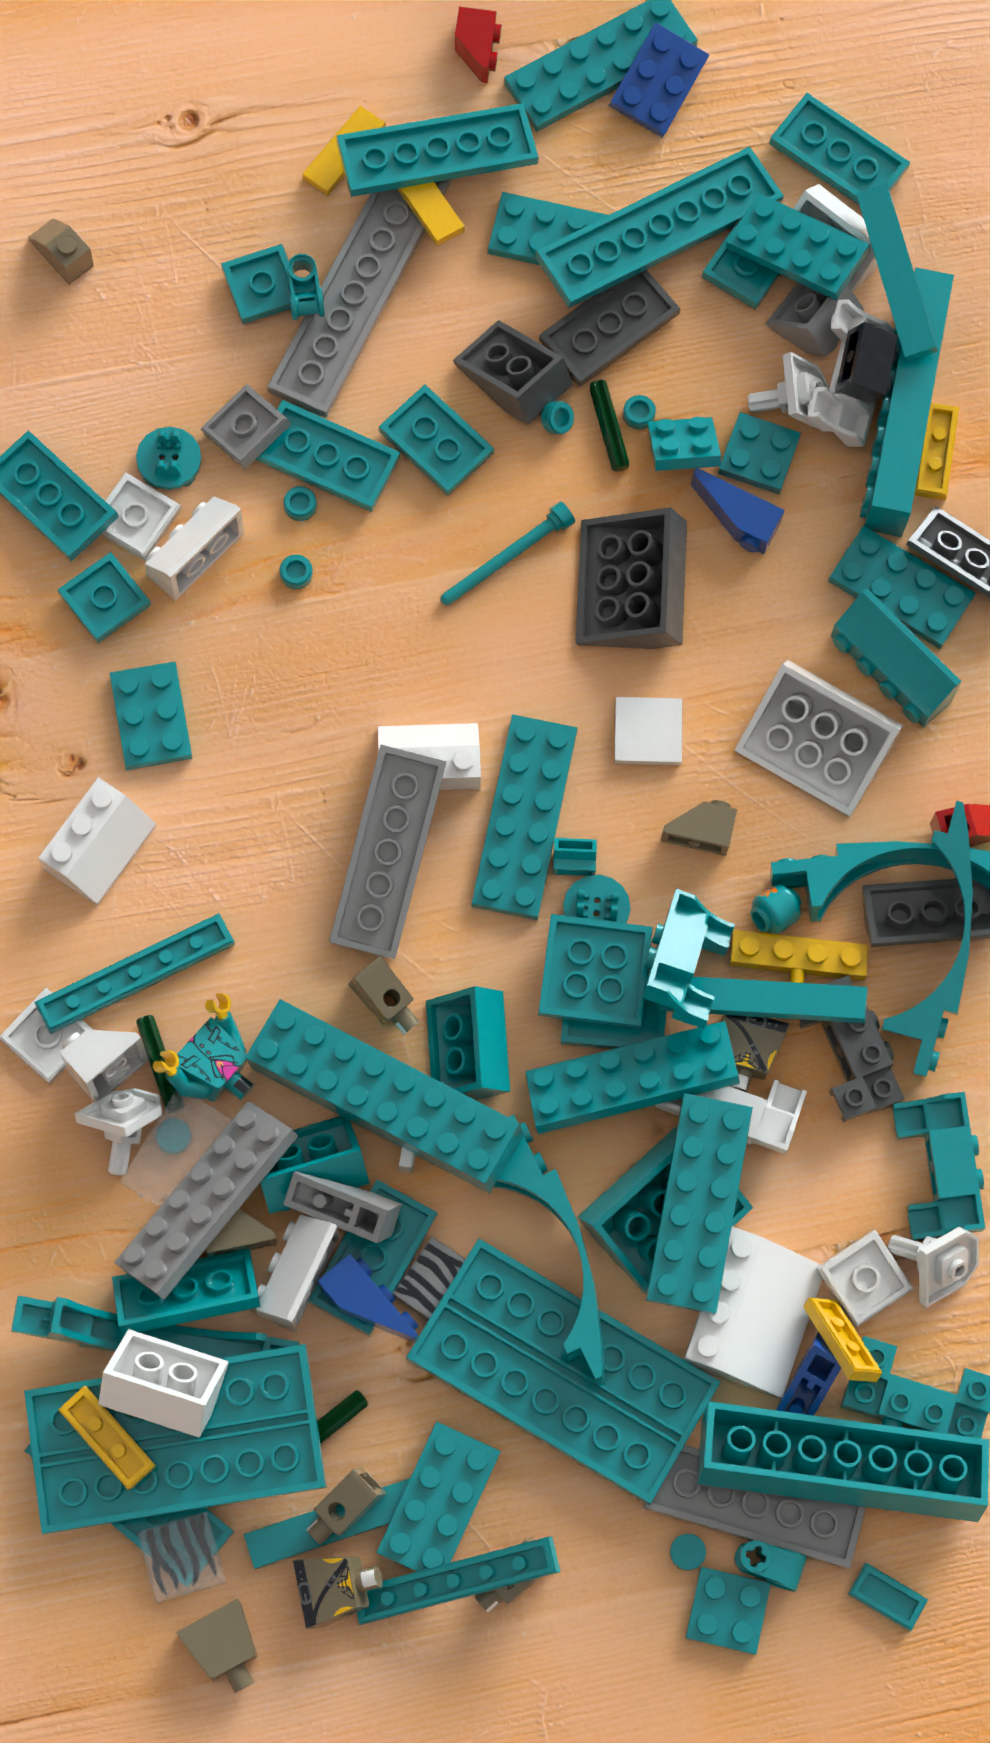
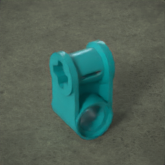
M307 254L294 255L289 260L287 268L292 320H298L299 316L314 314L324 317L322 289L319 286L315 260ZM298 270H306L310 274L302 278L294 273Z
M758 1540L741 1544L734 1556L737 1568L743 1573L792 1592L797 1591L807 1559L806 1556L798 1552L776 1547ZM756 1549L755 1555L760 1558V1562L754 1563L751 1566V1560L746 1557V1552Z

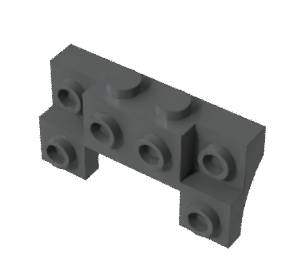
M849 975L826 983L829 985L854 986ZM866 1006L865 1023L824 1021L822 1027L847 1080L846 1083L833 1087L829 1091L830 1095L834 1096L840 1109L842 1122L844 1123L869 1113L883 1111L892 1107L894 1103H901L904 1100V1096L891 1070L892 1060L894 1059L893 1051L887 1041L883 1042L878 1031L880 1024L873 1010L869 1011L868 1006ZM799 1019L801 1029L823 1022Z

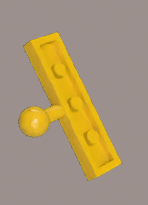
M733 930L730 966L791 973L790 982L804 983V974L842 978L849 975L852 980L865 981L868 944Z

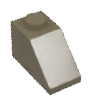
M54 218L28 237L34 247L68 284H71L94 266L91 249L69 225Z
M712 800L711 803L703 802L664 825L661 841L726 856L737 809L731 808V805L724 801Z
M238 1209L209 1244L206 1251L208 1257L244 1249L254 1250L277 1245V1240L273 1230Z

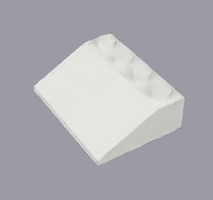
M787 660L782 663L734 751L844 814L851 816L904 725Z
M732 1226L717 1313L715 1315L699 1313L683 1360L702 1371L782 1399L809 1320V1316L803 1306L808 1298H816L822 1281V1276L817 1270V1267L821 1264L766 1238Z

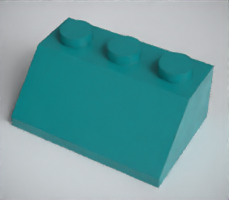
M473 986L426 1000L431 1077L472 1099L488 1098L510 1092L503 991Z
M342 1116L293 1130L298 1137L260 1182L269 1214L291 1209L283 1204L293 1173L296 1171L356 1188L370 1184L350 1120Z

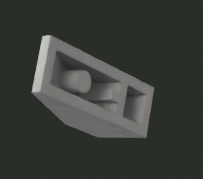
M297 1171L293 1173L283 1204L319 1220L333 1223L338 1228L375 1243L392 1237L402 1206L398 1202L373 1192Z

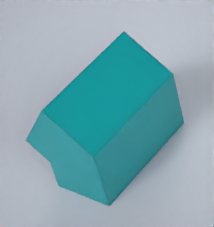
M554 838L553 875H595L596 839Z

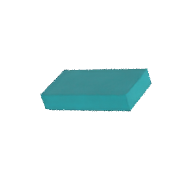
M864 1563L847 1594L909 1632L912 1631L928 1601L927 1598L868 1563Z

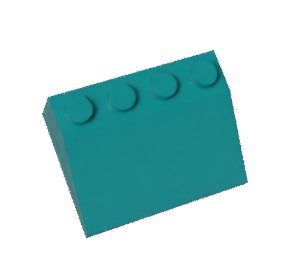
M677 1126L577 1217L597 1243L646 1295ZM739 1189L732 1226L753 1209Z

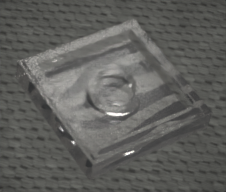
M207 1512L138 1532L156 1603L226 1583Z

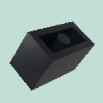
M863 322L850 329L847 333L836 391L868 404L886 396L892 382L890 378L892 364L897 357L896 343L898 335L867 322Z

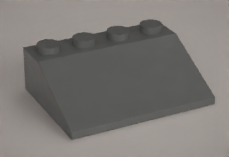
M671 507L581 520L576 644L578 646L655 649L682 645L687 521Z

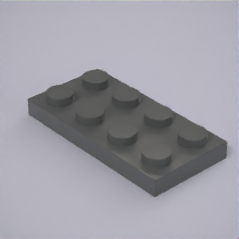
M645 270L592 296L541 333L539 341L546 348L564 358L570 377L580 387L678 316L680 308L651 274Z

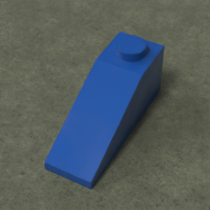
M695 468L691 486L732 538L749 552L755 553L758 551L765 554L782 521L784 509L699 468Z
M817 1332L775 1410L814 1416L841 1370L839 1363L819 1332Z

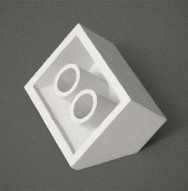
M818 184L805 190L793 209L870 244V253L848 283L849 288L854 293L877 267L866 225L860 215Z
M215 496L207 503H200L193 511L192 518L184 526L182 524L178 525L169 535V540L161 548L156 547L148 554L145 563L147 576L176 601L244 534L241 509L237 505Z
M478 723L378 726V749H380L382 744L447 761L439 790L480 789L481 764Z
M98 777L38 859L43 870L98 906L157 825L126 795Z
M86 1029L82 1034L77 1032L67 1038L62 1044L64 1049L59 1052L69 1075L93 1102L112 1092L149 1061L141 1037L136 1032Z
M301 1214L297 1222L291 1221L283 1236V1240L287 1244L282 1254L275 1253L268 1268V1272L272 1273L267 1286L261 1284L258 1288L260 1307L255 1309L258 1316L293 1332L296 1331L309 1303L308 1300L317 1286V1281L320 1279L339 1239L337 1225Z
M128 1329L103 1372L98 1405L200 1438L212 1415L229 1361Z

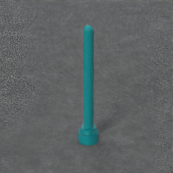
M561 501L549 509L550 513L546 515L547 519L444 592L440 597L441 603L444 605L452 604L553 530L559 531L560 529L566 530L575 523V518L571 511Z

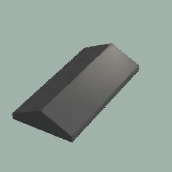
M935 506L910 537L906 545L990 598V540Z
M956 879L862 886L865 928L871 947L962 940L964 933V906ZM972 879L973 898L970 940L990 938V890Z

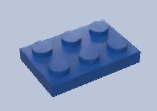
M655 22L608 106L663 138L710 54Z

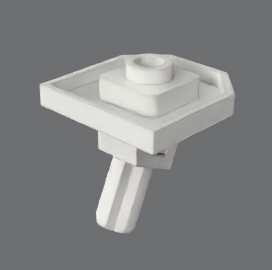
M792 352L784 354L785 381L778 383L775 390L749 394L748 406L750 412L755 413L781 408L782 413H788L789 416L814 428H818L807 417L808 404L812 400L815 387H826L829 390V385L818 365Z
M136 1088L113 1091L75 1113L76 1123L103 1130L105 1139L113 1141L108 1168L109 1173L113 1175L127 1174L131 1144H140L142 1127L162 1115L161 1099L158 1094Z
M961 1227L950 1231L938 1239L926 1236L922 1243L893 1235L888 1244L890 1253L917 1261V1270L919 1271V1303L926 1308L965 1286L979 1265V1238Z

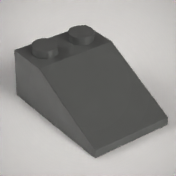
M500 320L453 360L454 364L506 413L526 425L542 413L546 404L555 401L573 385L562 356Z

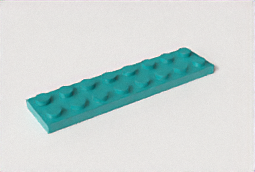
M749 146L537 250L535 258L567 307L570 308L733 227L736 223L740 222L759 193L780 203L784 195Z

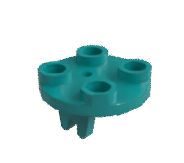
M175 427L158 428L147 434L139 444L136 454L138 471L145 483L166 490L191 485L199 472L202 461L200 447L194 437L185 430Z
M600 874L588 875L575 881L566 892L563 903L564 916L626 924L631 910L629 896L623 886L613 878ZM599 899L600 903H595L594 900ZM598 912L599 916L596 917L593 913Z

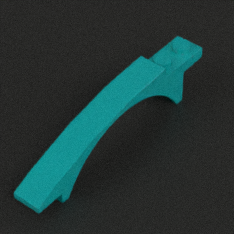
M956 801L948 833L934 830L931 842L951 867L961 891L964 906V933L958 956L943 982L933 993L913 1008L884 1019L882 1026L883 1031L921 1040L913 1074L927 1077L928 1070L933 1072L936 1070L940 1052L934 1051L937 1037L944 1039L949 1020L942 1017L943 1012L958 1014L969 957L973 888L968 827L964 804L960 801Z
M902 841L836 844L835 856L821 854L809 859L795 860L793 858H784L777 862H771L770 882L771 887L775 884L783 885L786 888L805 887L810 922H820L828 907L843 890L855 881L875 871L911 864L932 865L952 869L943 855L930 843ZM970 848L972 879L990 890V851Z
M512 1115V1116L509 1117V1118H511V1119L517 1121L514 1115ZM523 1122L520 1124L523 1136L494 1188L514 1191L540 1203L562 1222L575 1241L582 1261L583 1294L577 1319L563 1346L570 1361L584 1356L599 1387L605 1384L604 1347L597 1290L583 1236L556 1169L543 1175L544 1172L548 1171L540 1152L533 1155L528 1143L534 1140L526 1123Z
M17 1296L10 1331L12 1333L75 1343L82 1347L112 1352L116 1351L124 1337L120 1334L117 1314L95 1309L61 1297H57L51 1302ZM177 1325L139 1332L216 1358L299 1345V1342L268 1337L267 1334L217 1331Z

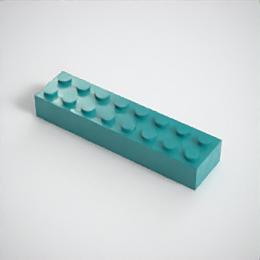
M917 267L914 273L938 352L906 362L899 336L897 338V357L892 364L890 373L891 387L886 396L882 397L883 403L876 428H878L877 435L871 451L872 462L865 484L867 490L860 511V517L865 518V527L877 533L902 537L912 510L954 278L953 274ZM895 326V328H894V334L898 335L897 329H896V326Z
M279 999L245 1057L250 1067L258 1073L401 1148L404 1147L416 1156L489 1194L523 1136L519 1122Z
M708 1401L702 1416L697 1484L973 1522H979L988 1507L989 1439Z

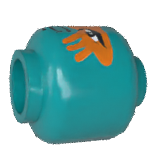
M775 884L756 896L752 901L750 916L755 926L762 932L779 934L800 919L801 899L798 893L791 888L788 889L783 885Z

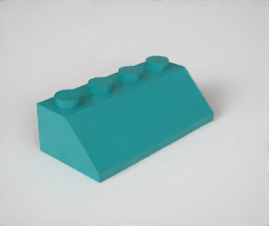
M868 588L857 597L833 627L831 637L837 649L844 654L848 653L856 661V666L861 673L867 677L871 676L879 684V689L888 699H895L903 707L904 715L911 722H918L924 728L952 702L961 684V680Z

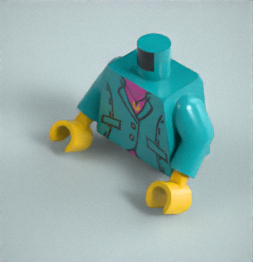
M216 993V997L219 1000L218 1008L214 1000H207L205 1003V1009L209 1013H216L215 1019L210 1017L178 1054L171 1050L160 1052V1056L164 1058L165 1063L163 1061H155L153 1069L157 1073L166 1072V1079L182 1097L207 1099L214 1102L227 1089L238 1099L242 1100L254 1085L240 1074L247 1061L245 1058L247 1055L246 1048L232 1014L228 1012L231 1007L230 997L225 993Z

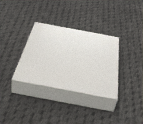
M125 472L106 499V502L117 511L119 518L101 535L146 561L148 554L155 548L180 512L181 505Z
M616 697L614 764L681 766L682 699Z
M45 988L0 1035V1040L47 1083L51 1084L66 1068L59 1053L64 1049L62 1044L74 1033L82 1034L86 1029H93L81 1019L50 1034L34 1003L52 994L50 990Z
M872 1230L817 1267L820 1275L854 1327L859 1326L913 1289L876 1230Z

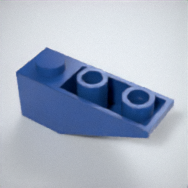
M350 1254L347 1255L317 1281L320 1290L340 1313L411 1342H415L418 1339V1334L415 1331L419 1327L407 1311L400 1314L392 1303L396 1300L384 1284L378 1287L369 1276L373 1272L361 1257L355 1260Z

